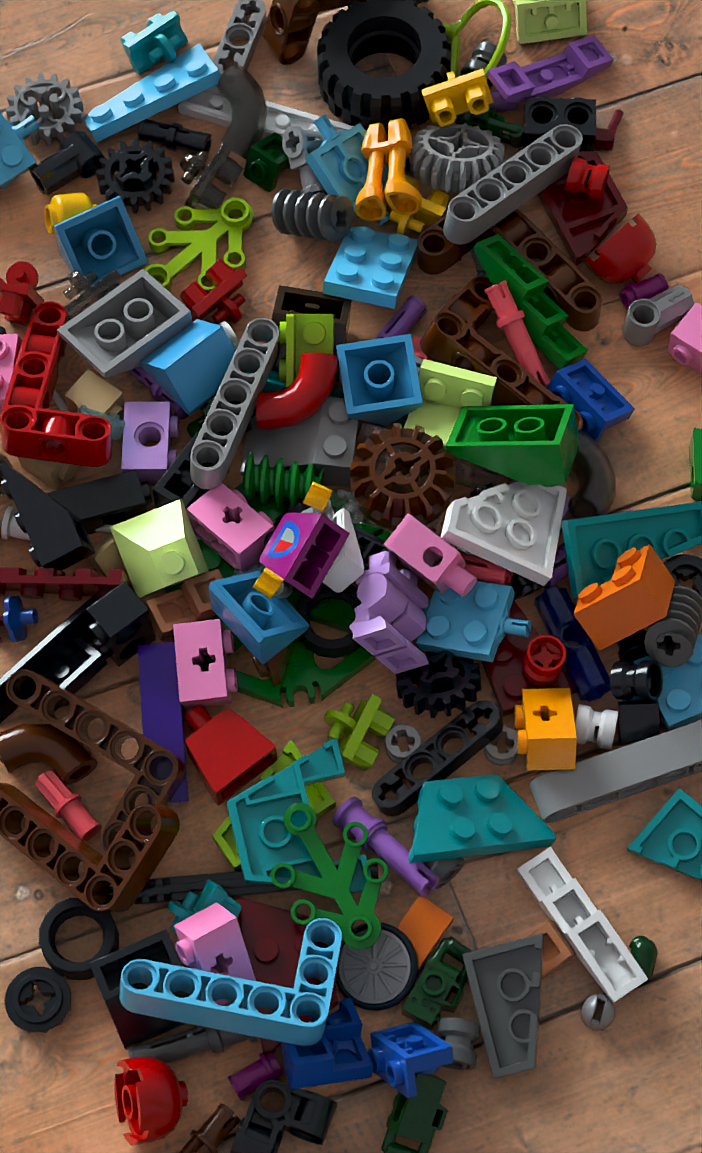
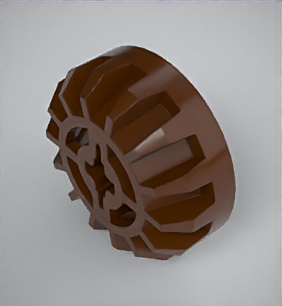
M401 423L392 424L390 430L381 432L379 429H376L371 433L368 441L360 443L356 448L354 460L350 465L351 493L359 510L370 521L381 527L395 530L408 513L426 526L445 511L453 495L455 471L451 452H446V449L443 447V441L439 436L432 437L426 434L422 426L416 425L414 429L402 428ZM410 445L420 451L415 454L408 452L396 453L392 446ZM386 450L390 457L386 462L385 471L376 475L375 467L377 460ZM430 468V474L427 481L421 488H419L420 478L427 475L428 469ZM409 474V478L405 479L403 475Z

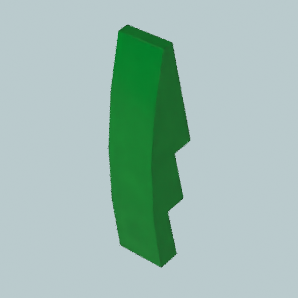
M499 234L477 242L474 250L492 285H495L502 281H507L508 288L518 310H523L525 317L522 319L533 343L559 370L582 360L588 350L563 327L569 315L543 292L549 280Z

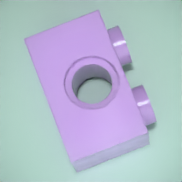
M125 402L121 471L124 473L136 469L140 483L147 481L148 486H155L178 457L177 449H172V438H179V417L172 416L170 402ZM148 441L159 442L157 445L153 447L144 446V444Z

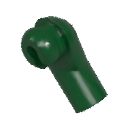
M637 936L632 939L629 948L631 949L632 956L649 980L654 972L658 955L657 947L647 937Z

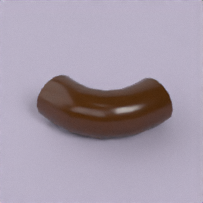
M21 724L0 732V761L8 773L29 763H43L52 767L64 784H72L88 776L98 764L92 752L83 743L51 724Z

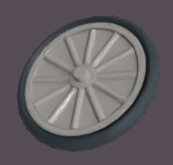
M381 922V935L378 941L367 949L352 948L343 939L341 940L335 982L346 999L351 998L355 1006L365 1010L379 1011L399 1004L408 996L417 978L418 960L411 941L402 931L395 926ZM367 923L353 928V933L356 936L365 935L368 931Z

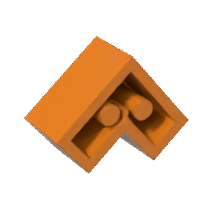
M650 544L639 550L631 548L618 557L613 576L609 581L601 585L593 583L579 593L573 615L599 651L665 618L675 579Z

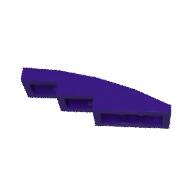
M175 642L138 645L143 735L182 758L185 764V775L169 803L189 801L184 742L183 705L179 700ZM169 758L159 760L155 767L157 777L160 780H165L172 774L173 764ZM148 794V805H152L151 796Z

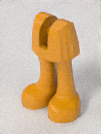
M402 118L390 120L388 140L382 123L370 124L365 134L361 151L363 157L369 161L366 183L356 198L355 210L357 216L366 221H379L386 216L387 203L395 212L403 215L415 214L421 208L420 192L407 183L405 179V162L413 146L409 127ZM384 165H389L384 195L382 187Z

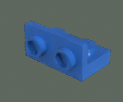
M586 358L556 371L547 387L548 390L568 404H574L575 410L583 419V426L578 434L590 446L598 443L606 429L629 419L635 410Z
M416 1021L370 1033L372 1048L369 1049L368 1054L374 1065L373 1072L407 1098L417 1096L415 1073L431 1074L438 1071L440 1066L454 1063L452 1046Z

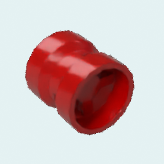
M575 156L566 180L565 192L575 195L582 192L587 194L589 199L600 201L607 184L610 166L601 163L594 166L588 164L586 159Z
M540 635L532 639L522 662L524 677L536 686H547L554 683L558 679L566 659L564 644L552 635Z

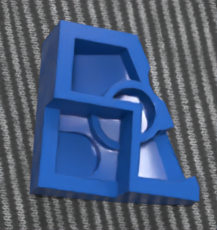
M351 998L341 1000L339 1010L327 1016L323 1036L316 1044L299 1046L281 1042L284 1067L291 1090L372 1078L374 1065L361 1038L362 1021ZM313 1018L309 1020V1023L316 1022Z

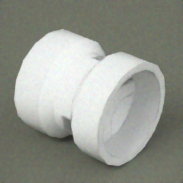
M579 704L575 721L577 744L584 745L587 742H593L599 748L611 750L618 711L606 709L603 712L594 711L591 706Z

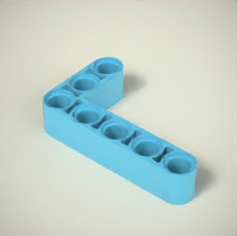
M327 918L312 920L307 925L304 932L294 988L146 959H136L127 963L121 972L120 1001L122 1006L128 1011L137 1014L299 1046H311L322 1038L325 1030L342 932L334 921ZM323 942L329 947L320 948L313 943ZM315 978L323 984L313 985L308 983L306 979ZM134 983H143L146 984L148 988L143 990H137L135 988H132L131 985ZM176 991H184L187 992L190 996L186 998H179L174 996L172 993ZM225 999L230 1001L232 1005L220 1006L214 1001ZM266 1007L271 1009L274 1013L270 1015H264L262 1013H259L256 1009ZM310 1016L313 1019H315L316 1022L306 1023L301 1021L298 1017Z

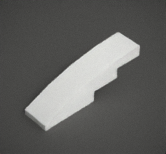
M551 847L517 868V874L550 921H554L577 954L578 959L613 1003L648 980L601 909H596L577 879H572Z

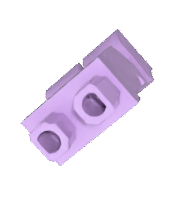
M383 551L369 557L368 570H365L364 574L356 580L358 585L357 597L362 604L354 609L355 621L349 628L352 630L353 639L370 654L375 655V658L394 674L428 664L426 655L411 643L426 629V615L422 608L428 607V596L417 587L418 577L411 570H397L396 557L389 551Z

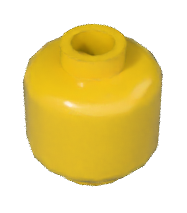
M85 193L53 196L50 204L46 205L44 210L48 233H53L56 237L54 225L97 206V204H92L90 198Z

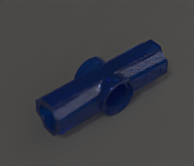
M558 586L545 589L542 594L535 597L534 605L548 634L558 638L564 644L566 659L563 666L580 701L586 700L591 702L602 698L603 695L611 691L610 677L591 638L573 615L575 606L567 589ZM574 641L580 644V646H571L566 642Z

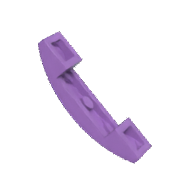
M595 35L568 43L562 54L523 67H519L514 61L488 70L486 76L506 101L525 103V97L545 96L549 98L563 93L603 71L613 63L614 59Z

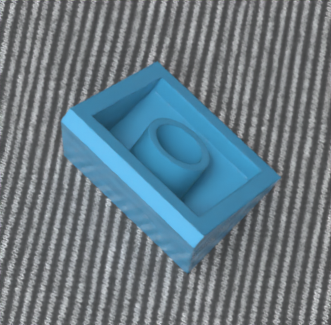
M117 196L54 225L59 252L83 293L148 263L121 196Z
M196 319L140 361V365L190 416L216 396L236 350L222 326Z
M411 334L336 345L348 418L387 426L423 406Z
M260 571L212 581L208 586L212 610L262 665L302 635L310 626L286 599L275 597L269 599L252 587L261 575Z

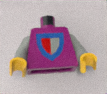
M313 481L303 501L310 508L301 513H286L276 530L266 535L264 540L265 549L260 556V562L266 568L252 587L267 598L285 599L292 593L293 587L309 598L313 599L350 535L349 532L333 522L334 512L331 500L329 499L333 492L331 489Z

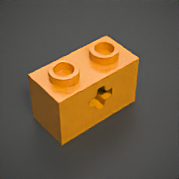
M570 688L522 689V705H515L514 720L515 729H522L517 730L518 754H525L527 770H575L577 736Z

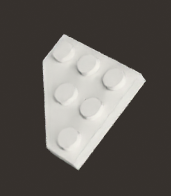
M518 481L509 485L504 483L486 489L480 495L468 499L463 497L454 500L446 510L441 538L452 545L544 586L552 578L567 489L560 485L544 487L542 485H527Z

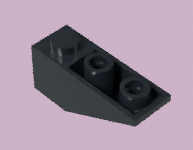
M6 463L0 464V469L4 476L1 479L2 488L8 498L15 502L18 512L14 514L20 529L24 533H28L32 543L29 546V552L38 567L55 568L62 571L96 553L84 524L79 517L20 472Z

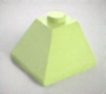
M182 499L110 527L134 592L139 598L209 572Z

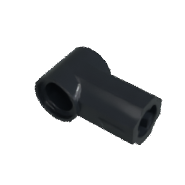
M75 131L62 141L60 150L32 166L29 170L37 187L43 194L48 196L78 176L85 179L96 175V170L100 169L99 160L100 158H105V156L85 132Z

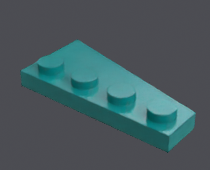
M702 501L561 521L571 598H578L579 593L593 583L601 585L609 581L613 576L618 557L631 548L639 550L650 544L662 560L701 544Z

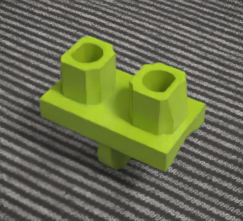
M371 694L367 701H360L352 718L350 716L355 707L348 702H344L340 711L330 709L327 710L324 716V721L332 727L327 736L330 740L337 738L338 742L342 732L344 733L338 745L343 766L350 764L362 770L371 768L379 750L362 740L367 731L382 739L387 735L395 720L393 716L379 707L382 699L374 694Z

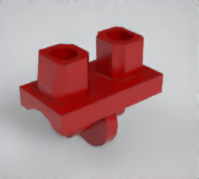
M219 259L205 273V276L216 287L207 294L194 281L181 292L180 298L191 311L192 322L196 319L203 320L217 307L219 310L212 315V319L218 325L226 318L235 324L242 319V314L238 308L245 302L244 297L240 293L232 299L229 297L243 286L242 280L247 277V274L241 267L234 271L229 265Z
M26 261L16 262L8 268L6 273L7 283L0 278V314L5 315L4 319L8 322L28 326L32 308L35 309L37 305L44 302V299L35 290L39 280L38 272L32 264Z

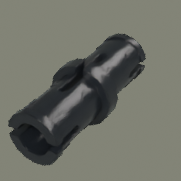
M145 119L141 121L138 128V139L140 141H151L152 143L166 146L169 151L173 152L183 150L207 156L212 144L210 133L183 128L182 124L175 122L170 125Z

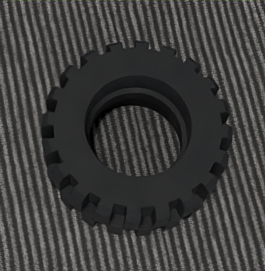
M357 0L348 5V10H339L332 16V22L326 23L317 46L318 85H320V94L323 101L328 104L329 110L337 117L342 115V122L351 126L361 123L365 130L368 129L370 124L382 123L386 134H388L390 120L404 119L409 130L412 129V124L417 123L419 126L429 120V112L421 90L448 81L447 73L451 72V42L449 36L445 33L444 25L439 19H434V13L424 6L421 9L418 8L417 2L412 0H406L405 2L400 0H367L362 3ZM393 53L408 59L414 66L397 76L375 77L362 72L355 64L372 54Z

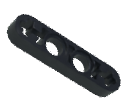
M485 700L477 701L470 705L465 711L380 778L372 789V798L380 812L391 817L404 813L418 802L420 789L424 782L446 779L493 741L502 732L504 726L503 718L497 706L491 701ZM483 716L486 719L490 718L491 722L485 725L478 723L477 720ZM465 728H468L470 733L473 732L475 737L470 739ZM452 738H460L464 741L463 747L456 753L450 754L443 751L445 743ZM430 763L433 765L429 776L422 779L413 777V771L419 764ZM405 777L407 778L409 784L412 787L409 790L406 784H403L402 779H404ZM392 791L394 794L397 793L398 798L392 801L386 798L385 795L387 792Z

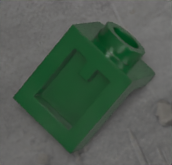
M276 132L250 146L243 172L244 177L268 192L275 189L279 173L290 167L289 158L284 153L282 147L283 137Z

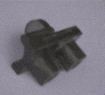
M223 143L208 166L205 164L208 155L202 151L196 157L185 155L182 158L180 167L185 173L181 180L187 185H190L193 179L197 180V183L190 192L189 198L184 204L185 206L195 209L198 204L205 209L217 210L227 193L213 185L212 182L217 178L232 188L244 170L242 166L229 157L233 150L231 147Z
M115 269L92 287L90 285L98 280V276L94 271L91 270L85 276H82L78 271L74 270L68 275L71 286L63 291L64 295L68 300H71L78 294L80 296L64 307L67 322L120 285L122 277Z

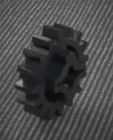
M134 139L132 146L127 147L124 141H121L120 150L116 151L109 148L107 149L109 159L100 158L99 160L100 169L96 170L100 194L106 196V201L121 196L125 208L131 206L133 214H137L139 206H144L147 211H151V203L153 201L162 205L164 203L163 193H172L171 183L175 182L172 160L170 157L165 158V151L162 147L154 151L151 141H148L144 147L140 146L138 139ZM117 171V173L115 174L116 180L113 182V175ZM158 171V178L156 181H154V179L156 178L155 172Z
M425 651L428 661L427 665L395 674L398 698H403V706L405 708L414 706L416 715H420L427 710L430 712L431 718H435L438 711H444L445 715L449 717L452 715V709L455 707L465 711V701L476 702V692L482 690L479 663H474V659L454 656V654L447 651H442L440 654Z

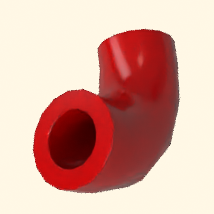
M326 353L301 354L298 375L290 386L282 391L260 392L258 394L256 403V423L258 429L272 430L296 426L317 413L331 394L337 372L338 357Z

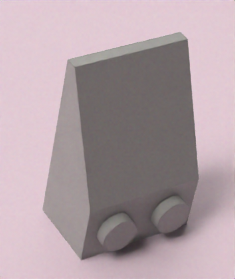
M142 269L58 328L57 333L104 378L141 367L140 361L191 324L192 316L191 311L146 270Z
M328 397L317 413L296 426L259 430L256 416L250 419L252 429L246 433L240 470L241 476L244 474L247 456L249 452H253L254 461L257 465H259L264 455H268L269 465L273 468L278 459L283 458L284 468L288 471L294 461H298L300 473H304L308 465L313 464L315 476H319L325 467L323 485L350 487V465L354 460L356 448L359 444L362 421L347 417L344 398Z

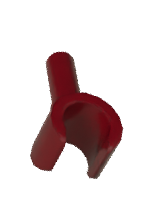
M618 109L615 111L607 129L596 128L594 149L613 150L615 133L624 114L622 110Z

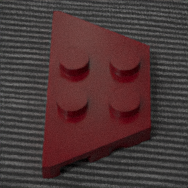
M579 151L578 157L586 159L588 164L594 166L599 163L604 164L598 152ZM568 173L537 194L575 266L581 264L627 215L628 207L610 174L600 201L589 199L588 195L582 192L576 195L565 192Z
M245 898L236 899L242 907L239 917L243 940L256 981L294 988L304 932L307 925L296 923L291 917V911ZM296 913L300 920H307L310 917ZM323 942L313 943L320 948L328 947V945ZM315 978L306 979L308 983L313 985L323 984ZM335 979L329 1011L339 1004ZM266 1007L256 1009L259 1013H262L264 1015H270L274 1013L271 1009ZM300 1016L298 1018L303 1022L309 1023L312 1017ZM260 1038L263 1055L269 1052L274 1053L276 1048L281 1045L279 1041Z

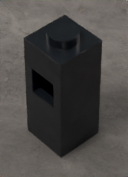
M136 469L47 493L82 520L88 535L97 533L95 530L104 527V525H116L148 512L146 505L153 503L148 482L140 483Z

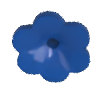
M18 595L6 597L4 601V625L9 630V637L12 642L23 641L27 637L26 626L38 623V612L35 608L25 610L22 600Z

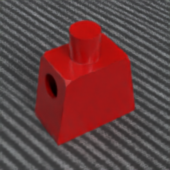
M198 705L192 708L184 717V721L194 732L184 741L188 756L218 806L277 760L276 746L230 708L224 709L213 718L202 705Z

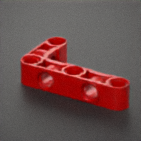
M40 303L33 310L6 392L5 403L0 417L2 447L7 454L15 457L87 467L103 466L112 457L110 423L105 418L48 409L58 380L59 361L61 357L65 356L67 344L58 335L57 329L67 323L66 309L60 303Z

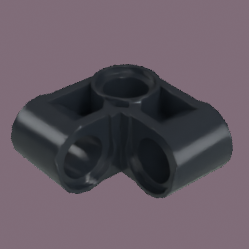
M277 1080L264 1081L254 1092L246 1116L243 1117L236 1133L230 1153H277L284 1135L283 1130L302 1140L323 1145L338 1104L315 1092L301 1089L291 1090L288 1084ZM271 1092L280 1094L285 1101L282 1109L274 1113L267 1112L260 1104L263 1096Z

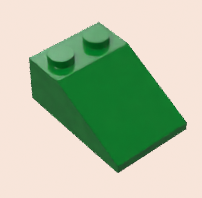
M574 404L462 406L447 441L446 452H451L456 457L527 485H542L544 487L566 485L579 446Z

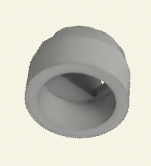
M600 994L588 997L581 1009V1018L584 1024L593 1030L607 1028L611 1025L615 1016L613 1002L608 997ZM597 1001L605 1004L600 1021L592 1019L597 1007Z

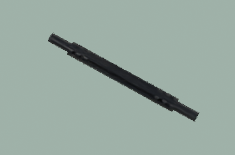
M374 863L369 869L371 877L378 879V865ZM242 871L151 878L136 899L135 905L170 902V900L182 901L185 899L188 891L200 896L208 879L219 884L229 896L298 891L302 889L290 887L283 889L277 886L246 884ZM109 886L108 898L111 901L114 890L112 886Z

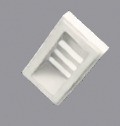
M345 508L340 509L334 514L333 522L349 532L350 535L323 580L325 585L337 593L342 592L364 574L363 559L351 516Z

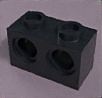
M545 96L525 97L523 148H526L554 127L567 124L574 126L582 134L583 139L579 151H594L596 139V99L580 97L564 99L548 98Z
M125 581L87 608L91 623L87 628L94 638L92 640L94 648L103 655L105 660L111 657L118 667L138 653V645L151 644L156 640L149 609Z

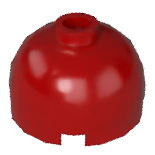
M639 213L632 218L637 225L632 227L629 223H626L594 251L600 257L593 261L588 256L583 261L600 280L610 284H621L631 278L637 283L652 270L648 263L656 253L657 243L652 229Z
M137 1057L119 1061L117 1066L124 1069L123 1073L115 1074L114 1094L119 1123L127 1119L131 1131L130 1133L123 1134L126 1141L132 1146L165 1138L174 1131L181 1118L182 1107L188 1104V1092L185 1082L178 1081L175 1072L164 1061L153 1057Z

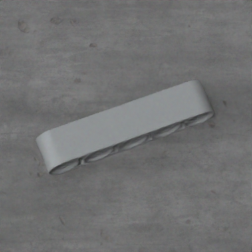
M567 124L554 127L455 196L449 202L443 227V233L447 240L459 245L471 242L567 174L574 157H578L583 139L581 132L574 126Z
M257 318L246 326L192 447L190 475L193 483L201 489L216 488L225 479L255 410L258 394L263 391L278 356L279 329L275 322L270 319ZM257 341H266L267 343L261 344L257 343ZM243 371H253L255 373L246 374ZM239 401L241 402V404L234 405L230 404L229 402ZM222 431V432H226V433H228V434H227V435H224V436H220V435H216L215 433ZM208 462L213 463L214 466L203 467L201 464Z
M702 720L577 762L575 770H554L535 778L529 783V787L544 823L560 821L701 772Z

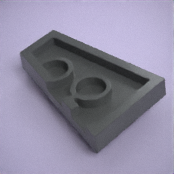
M543 933L462 954L494 1079L536 1068L544 947Z

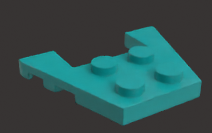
M337 738L329 740L321 748L307 756H302L294 761L291 766L276 775L267 777L227 801L229 817L246 884L276 886L271 880V871L279 863H287L295 871L323 878L301 837L291 834L286 829L283 819L285 811L295 803L309 805L305 789L306 785L345 777ZM301 811L295 813L292 818L293 824L296 827L304 826L307 822L306 813ZM366 854L360 855L349 890L350 893L362 894L367 880L363 874V867L367 862ZM340 860L334 861V864L337 869L339 867ZM282 868L277 872L276 878L281 884L289 882L291 872L288 868Z

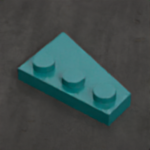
M679 788L627 847V851L702 881V806Z

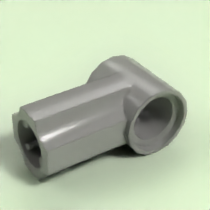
M676 284L650 299L633 301L628 308L622 329L625 340L635 346L648 345L653 341L655 334L685 317L695 304L692 293L685 285L680 286Z

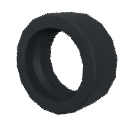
M322 582L313 599L302 594L297 601L296 611L310 625L311 611L322 600L341 599L348 602L353 609L362 604V602L357 597L358 588L352 584L342 592L337 593ZM310 625L299 636L308 650L321 657L333 659L344 657L361 647L353 639L352 631L343 638L331 640L318 636Z
M78 897L68 898L55 904L45 914L39 928V946L47 964L63 977L71 980H89L95 977L89 963L119 950V932L109 911H96ZM75 916L93 918L103 931V943L99 952L93 958L84 962H72L65 959L58 953L55 946V935L59 926Z

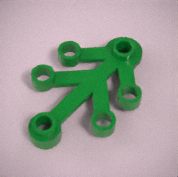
M305 803L291 805L285 811L284 825L291 834L301 837L323 878L295 871L287 863H279L271 871V880L279 888L294 887L333 898L343 913L342 915L316 909L311 901L301 899L296 901L291 907L292 919L298 924L308 925L312 920L327 918L339 926L342 932V939L348 946L355 949H367L373 946L381 935V922L374 913L381 884L389 875L387 864L379 858H372L365 863L363 874L367 880L358 905L349 891L361 847L367 842L369 837L367 828L359 822H351L346 825L343 830L345 845L337 869L315 830L318 824L315 810ZM300 811L305 812L307 815L306 824L296 827L292 821L293 815ZM354 827H359L363 830L362 840L356 843L351 842L348 837L349 831ZM374 863H379L384 868L383 875L378 879L371 878L368 873L369 867ZM282 868H288L291 872V879L285 884L279 883L276 878L277 872ZM302 904H307L311 908V915L307 920H300L296 914L297 908ZM358 920H363L368 925V931L363 936H356L352 930L353 924Z

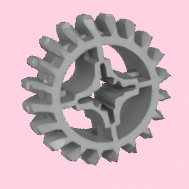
M454 122L444 127L439 126V124L437 126L428 125L425 130H419L417 136L412 138L413 148L408 160L410 171L413 172V178L421 180V185H431L434 191L444 190L447 194L450 192L460 194L505 162L504 145L500 143V138L492 136L491 131H482L479 126L472 127L468 126L467 123L462 125Z

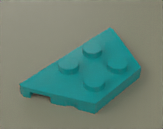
M498 774L426 781L419 793L417 804L419 810L414 821L413 832L415 833L408 860L412 864L551 847L556 840V836Z

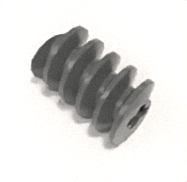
M285 188L275 195L271 214L275 228L282 234L337 242L342 240L352 227L354 207L352 201L345 196L338 197L333 194L326 195L323 193L315 194L310 191L303 192L300 190L292 191Z
M674 586L667 616L649 625L644 640L646 652L652 660L657 661L660 665L667 667L681 666L688 662L693 655L702 621V597L695 590L684 586Z

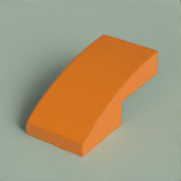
M420 895L397 926L408 937L416 951L418 960L417 975L425 966L431 952L454 920V917Z

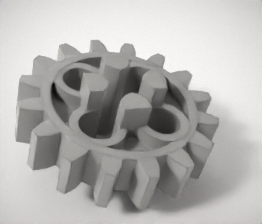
M40 73L38 74V81L35 82L27 77L25 78L26 86L23 88L15 85L14 91L16 96L11 95L7 97L9 107L6 108V113L11 124L17 126L31 115L38 122L40 128L23 138L26 140L30 136L35 146H37L41 139H45L47 146H51L52 139L56 137L62 142L65 139V132H75V123L80 124L83 122L81 112L84 111L78 88H71L70 80L67 78L59 83L57 74H53L50 80H45L43 74Z

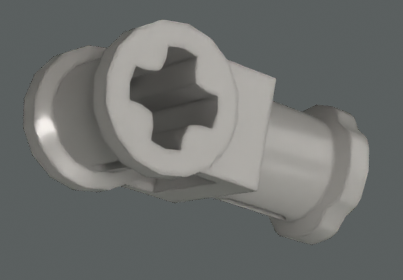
M289 126L283 134L282 147L284 153L289 158L291 170H299L303 188L301 191L328 195L305 160V157L318 149L325 139L316 126L311 127L309 130H303L299 126Z

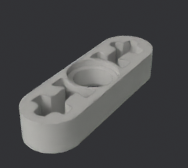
M239 0L235 5L213 59V63L219 70L223 80L219 84L223 86L239 84L246 74L267 21L266 6L263 0ZM251 11H255L256 13H253L251 15L249 25H247L245 15H249ZM236 36H245L249 39V42L244 46H235L230 41ZM231 57H233L234 67H231L229 71H223V69L229 67Z

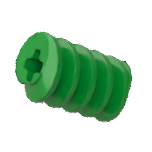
M249 452L244 468L242 489L245 490L247 501L252 502L257 494L260 493L261 503L267 505L274 495L277 507L282 508L288 498H290V505L293 508L299 503L302 504L313 481L323 486L325 467L319 476H315L313 464H309L305 472L300 473L298 461H294L288 471L284 468L283 458H279L273 468L269 465L268 455H264L259 465H257L254 461L253 452Z

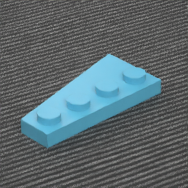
M198 43L179 55L173 62L165 64L104 104L95 107L91 112L83 116V119L97 143L223 82L215 64Z

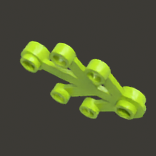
M241 198L226 200L220 209H193L189 206H181L175 211L174 218L176 227L182 231H167L164 228H155L148 234L149 247L157 253L167 251L170 246L188 247L165 266L162 264H151L144 270L157 281L163 282L161 285L169 291L172 286L171 280L202 255L201 274L197 279V283L209 294L216 287L214 285L210 287L203 285L204 282L210 281L205 276V273L216 263L217 242L227 233L229 251L224 255V262L234 271L239 267L243 270L245 269L246 260L242 252L243 231L252 225L254 214L251 206ZM236 215L241 217L238 219H231V217ZM183 216L191 217L188 221L180 220ZM196 223L214 224L207 231H189L196 226ZM156 238H164V239H165V240H164L163 242H161V243H156V242H154V240H155ZM232 259H239L240 263L231 264L229 263V261Z

